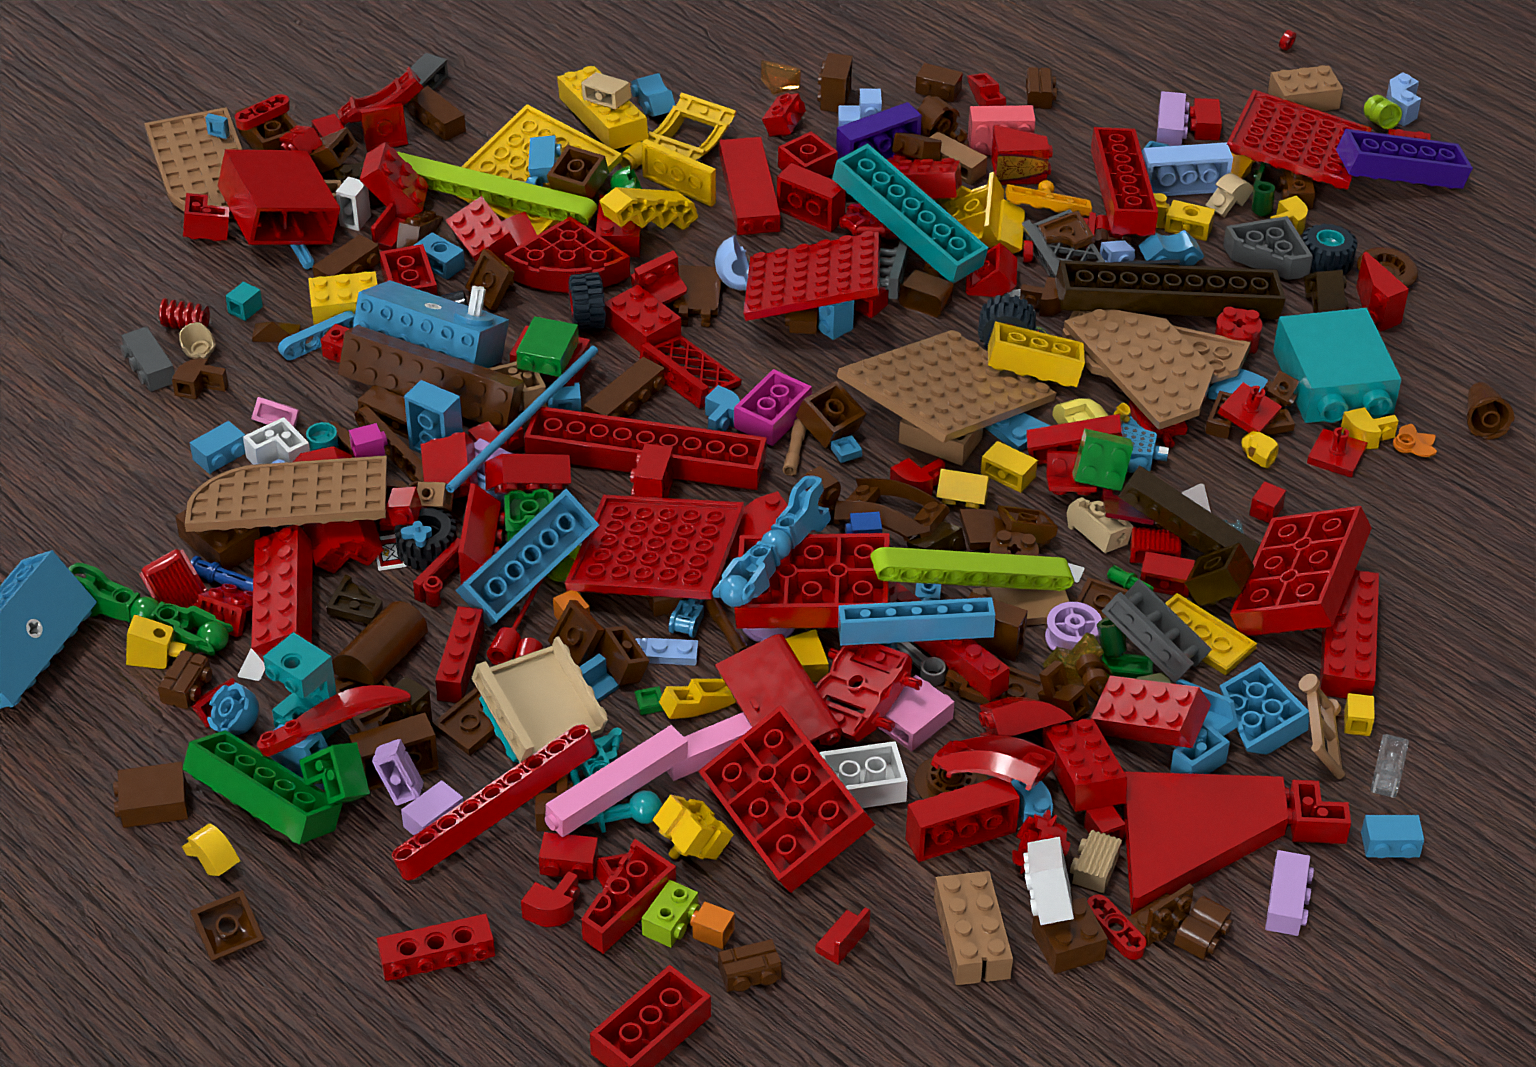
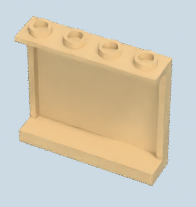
M559 636L555 637L552 646L493 667H489L486 661L476 665L472 680L520 763L575 725H587L592 736L603 732L608 721L607 713L603 707H600L592 687L587 685L581 668L574 663L570 656L569 648L563 644Z

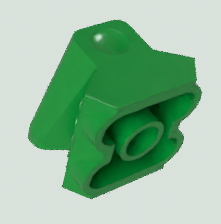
M537 489L532 494H526L521 490H514L504 495L507 542L554 500L553 493L546 489Z

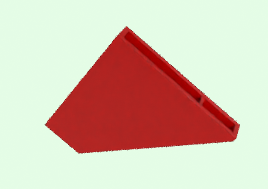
M1125 772L1127 776L1126 803L1123 804V816L1126 824L1125 843L1131 915L1166 893L1172 895L1189 883L1192 885L1285 835L1287 824L1292 822V809L1287 808L1290 794L1289 788L1284 785V778L1280 776Z

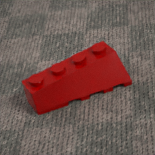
M634 839L630 845L629 852L626 856L622 857L619 867L613 875H610L606 881L605 888L601 893H598L582 917V940L604 954L642 919L669 880L676 882V866Z

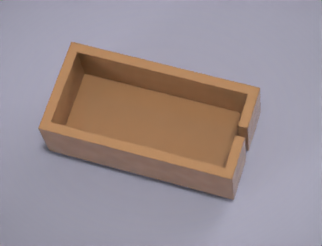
M990 871L936 877L934 900L955 984L980 983L982 961L986 960V982L1011 979L1013 957Z

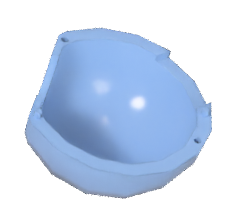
M733 235L724 240L717 249L715 267L723 283L732 289L743 291L747 287L749 263L745 253L747 251L744 250L743 246L740 247L736 235Z

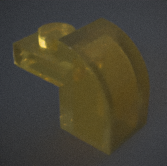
M1086 632L1072 650L1056 647L1042 665L1046 668L1054 661L1063 662L1068 683L1076 684L1082 682V678L1078 675L1075 668L1076 661L1084 654H1096L1100 657L1104 651L1094 634Z

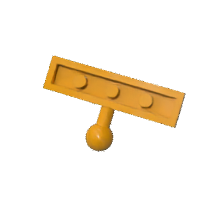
M1048 180L1040 182L1038 190L1007 184L1006 198L1013 204H1030V206L1037 209L1045 207L1058 213L1071 209L1072 212L1079 211L1082 217L1084 215L1089 216V213L1092 212L1090 200L1054 193V184Z

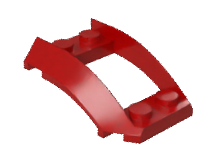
M409 66L400 78H396L376 93L356 99L351 96L350 100L338 110L339 119L344 124L360 122V110L395 103H402L404 106L424 88L420 83L421 79Z
M982 736L962 741H949L935 753L931 765L937 770L941 768L947 771L946 777L948 778L960 772L981 773L1010 783L1014 779L1027 784L1025 789L1031 791L1054 768L1056 753L1015 737Z

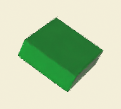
M660 686L634 691L640 715L664 711L659 703L662 696Z

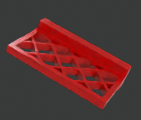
M682 335L655 346L649 342L641 345L639 360L645 357L664 367L665 383L699 409L705 407V397L717 385L729 390L741 385L742 379ZM680 344V345H682L684 348H679V347H674V346ZM672 354L686 355V356H685V357H678V356H672ZM688 356L698 357L699 359L688 358ZM687 365L700 366L701 368L687 367ZM703 367L713 368L714 370H706ZM703 376L716 378V380L704 379ZM719 378H721V379H728L729 382H727V381H720Z

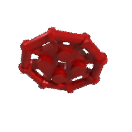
M860 203L850 204L847 207L846 213L839 218L840 227L847 228L852 232L853 236L861 235V233L866 231H879L881 237H886V234L892 232Z

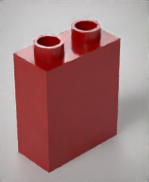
M225 149L217 186L249 245L332 244L340 206L308 151Z

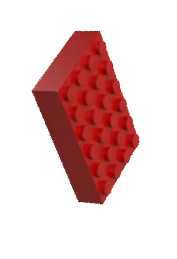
M1361 506L1271 519L1252 562L1254 568L1243 588V592L1238 595L1230 613L1240 633L1245 636H1257L1260 634L1302 631L1333 626L1372 529Z
M890 533L808 534L794 549H791L786 558L780 561L781 564L776 566V571L769 579L770 587L757 598H753L749 603L741 607H734L736 629L838 628L839 605L889 603L890 581H881L877 578L870 556L878 548L890 547ZM740 535L738 557H742L758 541H761L763 535Z
M782 705L778 706L698 771L776 878L790 893L876 825Z

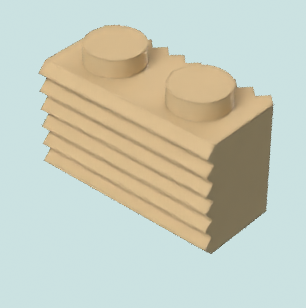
M595 72V74H592L589 78L587 77V80L585 79L581 83L584 101L594 102V104L597 103L598 105H604V107L607 106L615 110L631 99L630 83L624 80Z
M1091 830L1088 839L1082 838L1078 850V854H1081L1080 858H1074L1071 864L1070 873L1074 874L1072 884L1104 893L1119 858L1122 840L1120 838L1116 839L1115 836L1111 837L1104 833L1101 834L1099 831Z

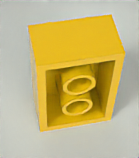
M376 271L308 278L314 325L345 311H352L355 314L358 293L377 285Z

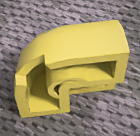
M1074 399L1057 404L1052 413L1053 418L1058 424L1109 416L1100 404L1091 399Z

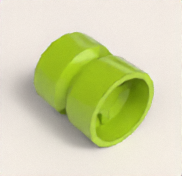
M1374 95L1365 103L1364 115L1384 129H1392L1400 122L1402 110L1400 106L1381 95Z

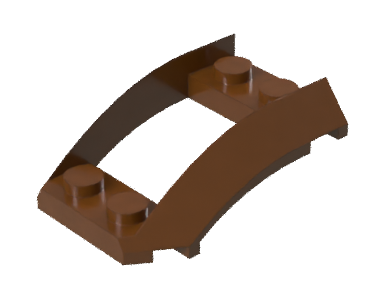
M856 478L858 487L846 501H836L834 522L839 524L842 520H850V513L880 512L882 528L899 534L903 537L904 541H909L913 535H920L921 538L931 536L950 511L947 505L911 485L890 479ZM881 495L905 498L924 507L914 519H911L899 511L875 502Z

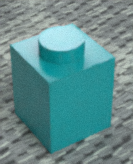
M245 282L239 284L226 295L228 313L244 321L263 307L260 289Z

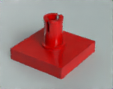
M402 103L360 110L367 152L372 151L384 142L390 147L408 144Z
M1243 382L1222 404L1218 414L1248 433L1252 431L1262 433L1280 413L1282 406L1266 397L1263 388L1258 392L1260 386L1250 387Z
M1343 427L1336 428L1334 432L1323 428L1308 456L1307 464L1352 478L1367 449L1368 442L1349 437V431L1346 428L1344 433L1341 434Z

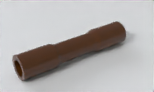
M716 598L708 599L704 603V607L727 638L735 654L749 648L741 634L737 632L728 619L725 610Z

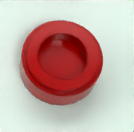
M1290 29L1287 30L1280 39L1279 47L1285 51L1290 49L1296 40V33Z
M1024 240L1023 262H1031L1033 258L1032 240Z

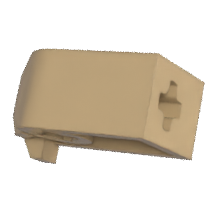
M1079 498L1072 502L1067 510L1068 528L1071 530L1076 528L1104 553L1128 545L1133 525L1126 520L1105 517L1103 502H1090L1084 498Z

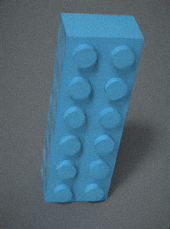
M565 489L455 591L471 608L483 609L484 622L490 627L592 533L599 524L575 497Z

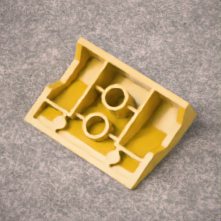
M994 172L989 174L987 185L973 190L961 186L957 198L935 199L937 204L987 247L992 248L998 244L1001 200L1004 199V189Z

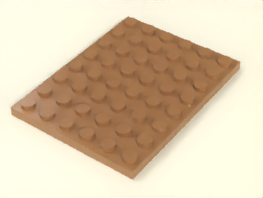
M954 330L841 367L837 373V377L943 443L1055 400L1057 393L1050 389L1047 384L1038 382L1029 375L1020 376L1013 371H1000L988 366V351L979 347L976 342L961 336V333Z

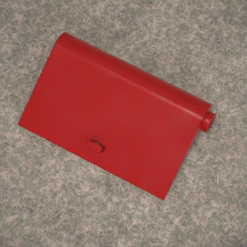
M773 635L715 664L717 671L751 727H754L778 706L782 705L811 742L819 740L820 744L830 746L836 744L841 739L843 733L841 726L784 635Z

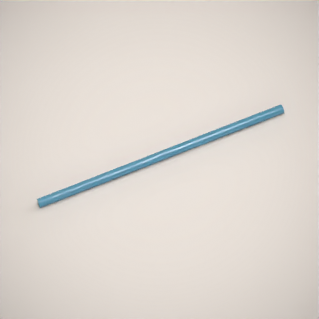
M591 346L454 477L446 485V490L453 493L598 353L597 347Z

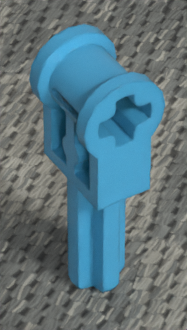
M689 598L688 601L680 600L670 617L669 632H681L689 634V637L694 638L704 617V605H702L704 600Z

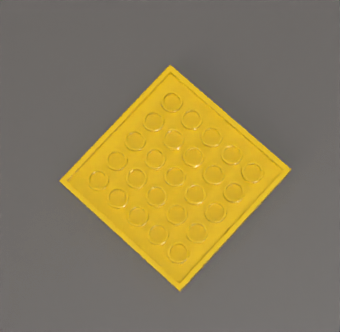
M526 104L461 167L526 182L527 178L530 177L528 170L530 138L553 135L556 136L557 143L562 145V152L567 145L604 155L609 173L623 158L622 154ZM549 182L543 183V187L550 189ZM457 196V197H459V198H461V199L467 201L468 203H471V202L475 201V200H472V199H468V198H464V197ZM488 204L501 221L522 213L521 211ZM526 213L537 235L560 222Z

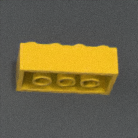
M995 321L988 343V366L1000 371H1013L1020 376H1033L1041 381L1050 380L1058 382L1066 387H1077L1085 364L1084 344L1082 342Z

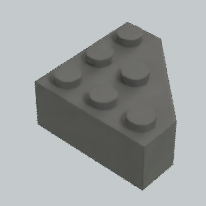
M1288 216L1226 226L1223 247L1231 260L1256 269L1277 270L1279 277L1287 280L1303 278L1310 274L1313 255Z

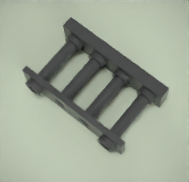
M901 239L899 246L894 249L880 248V257H886L880 258V267L889 268H880V277L886 278H880L879 287H885V290H889V298L893 299L898 298L900 285L902 284L908 263L909 246Z
M1140 579L1134 583L1125 595L1121 592L1117 593L1101 611L1174 683L1192 665L1196 667L1212 650Z

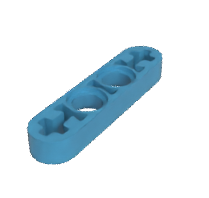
M345 311L286 337L279 343L278 351L286 360H293L321 347L320 339L335 324L349 329L353 328L355 314L352 311ZM310 336H314L311 342L305 344Z

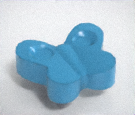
M415 521L412 526L401 529L402 539L413 538L416 546L420 548L424 547L427 538L432 536L431 527L423 526L420 521Z

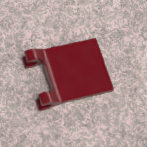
M1102 487L1103 493L1100 501L1103 502L1105 517L1153 525V519L1118 496L1113 495L1112 489Z

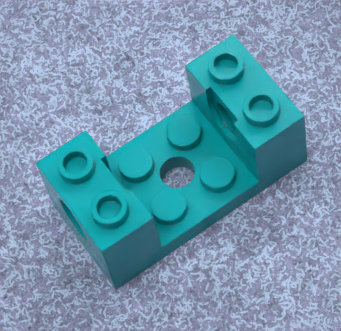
M294 632L263 656L265 673L272 681H280L292 693L272 709L275 728L280 724L285 725L292 719H297L309 709L337 694L332 657ZM341 723L320 731L324 739L326 740L341 727Z

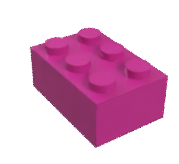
M773 369L734 407V428L748 435L767 437V444L773 446L793 426L794 421L798 419L795 415L803 399L812 395V386Z

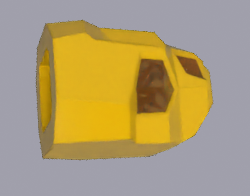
M1254 431L1242 438V449L1246 452L1247 458L1264 468H1269L1274 463L1278 455L1279 445L1273 438Z

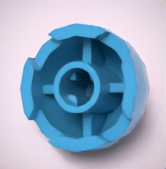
M234 683L231 686L223 685L210 701L209 705L213 706L211 717L207 716L210 727L217 732L226 730L234 736L242 735L248 732L257 721L259 715L258 700L253 692L239 683Z

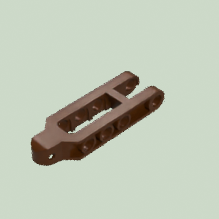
M368 406L357 409L354 412V416L358 426L363 427L377 423L380 432L384 431L388 445L384 446L385 455L412 481L408 487H416L417 489L418 482H424L422 461ZM330 422L337 430L339 449L355 458L350 445L349 432L337 422ZM388 475L387 503L392 488L407 487L403 481L392 480Z

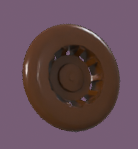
M1375 247L1364 251L1368 252L1406 287L1416 281L1418 277L1417 266L1405 253L1388 247ZM1363 253L1359 256L1357 260V268L1359 271Z
M933 757L925 760L918 767L914 776L915 788L922 799L988 780L986 774L960 772L948 778L946 777L947 771L941 768L937 770L931 765Z

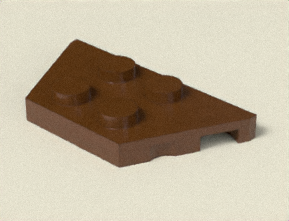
M334 675L337 694L348 689L369 686L368 684ZM385 677L377 684L391 686ZM390 705L364 712L350 718L358 732L388 724L392 719Z

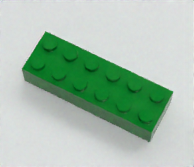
M224 730L189 742L183 765L184 771L192 775L194 779L211 787L214 792L228 798L233 804L250 812L253 817L261 819L270 825L272 829L289 837L292 842L302 844L335 831L342 803L328 804L324 791L314 785L305 786L303 778L268 756H263L260 751L230 732Z

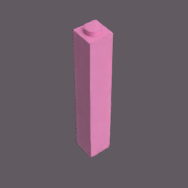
M742 712L685 736L684 738L688 740L687 758L667 770L672 780L675 781L699 771L749 731L752 727L744 713Z
M672 725L668 726L546 803L545 822L551 830H555L563 838L686 759L688 740Z

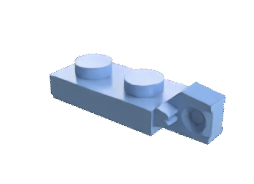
M636 638V641L650 660L649 663L695 666L697 663L698 640Z

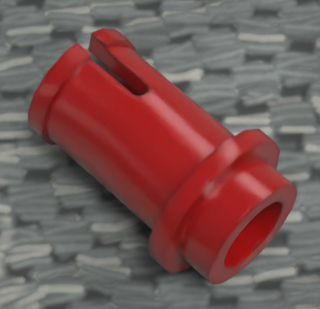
M429 576L423 582V589L426 592L425 601L429 607H437L441 604L440 591L443 588V583L436 576Z

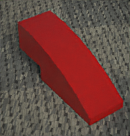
M989 74L967 75L969 86L979 106H1006V97L999 92V83Z

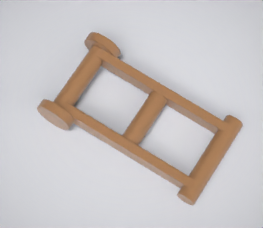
M1307 674L1299 681V688L1303 693L1307 694L1313 741L1311 749L1336 779H1342L1345 776V772L1342 769L1336 716L1341 711V705L1335 699H1328L1319 688L1320 680L1315 674ZM1324 737L1327 739L1328 752L1325 749Z

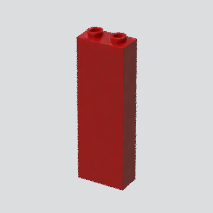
M750 137L719 140V157L737 235L780 232V211L762 138Z

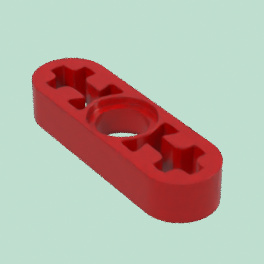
M277 94L235 114L236 127L240 130H249L290 110L289 97L284 94Z
M1103 895L1091 896L1087 902L1108 940L1125 958L1131 960L1140 959L1145 953V937L1107 897ZM1111 923H1118L1123 927V929L1120 931L1111 930L1108 927V925Z

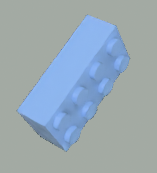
M1227 143L1144 148L1143 158L1153 193H1162L1166 196L1214 193L1218 188L1215 185L1222 176L1231 173L1233 156Z

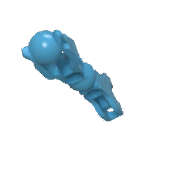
M805 476L793 487L788 506L776 519V524L771 526L772 530L765 533L761 541H758L742 557H736L731 561L722 574V580L713 589L714 598H721L725 604L731 607H741L749 603L753 598H757L770 587L769 579L776 571V566H779L781 564L780 561L789 555L791 549H794L811 531L820 532L831 520L829 508L818 506L819 498L824 491L820 477Z

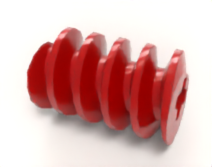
M163 298L160 304L159 318L163 327L170 326L174 329L179 327L182 330L188 324L196 322L207 327L210 320V309L206 306L203 311L202 305L197 304L194 310L193 303L189 302L186 307L184 301H180L177 307L176 300H171L169 304L168 299Z

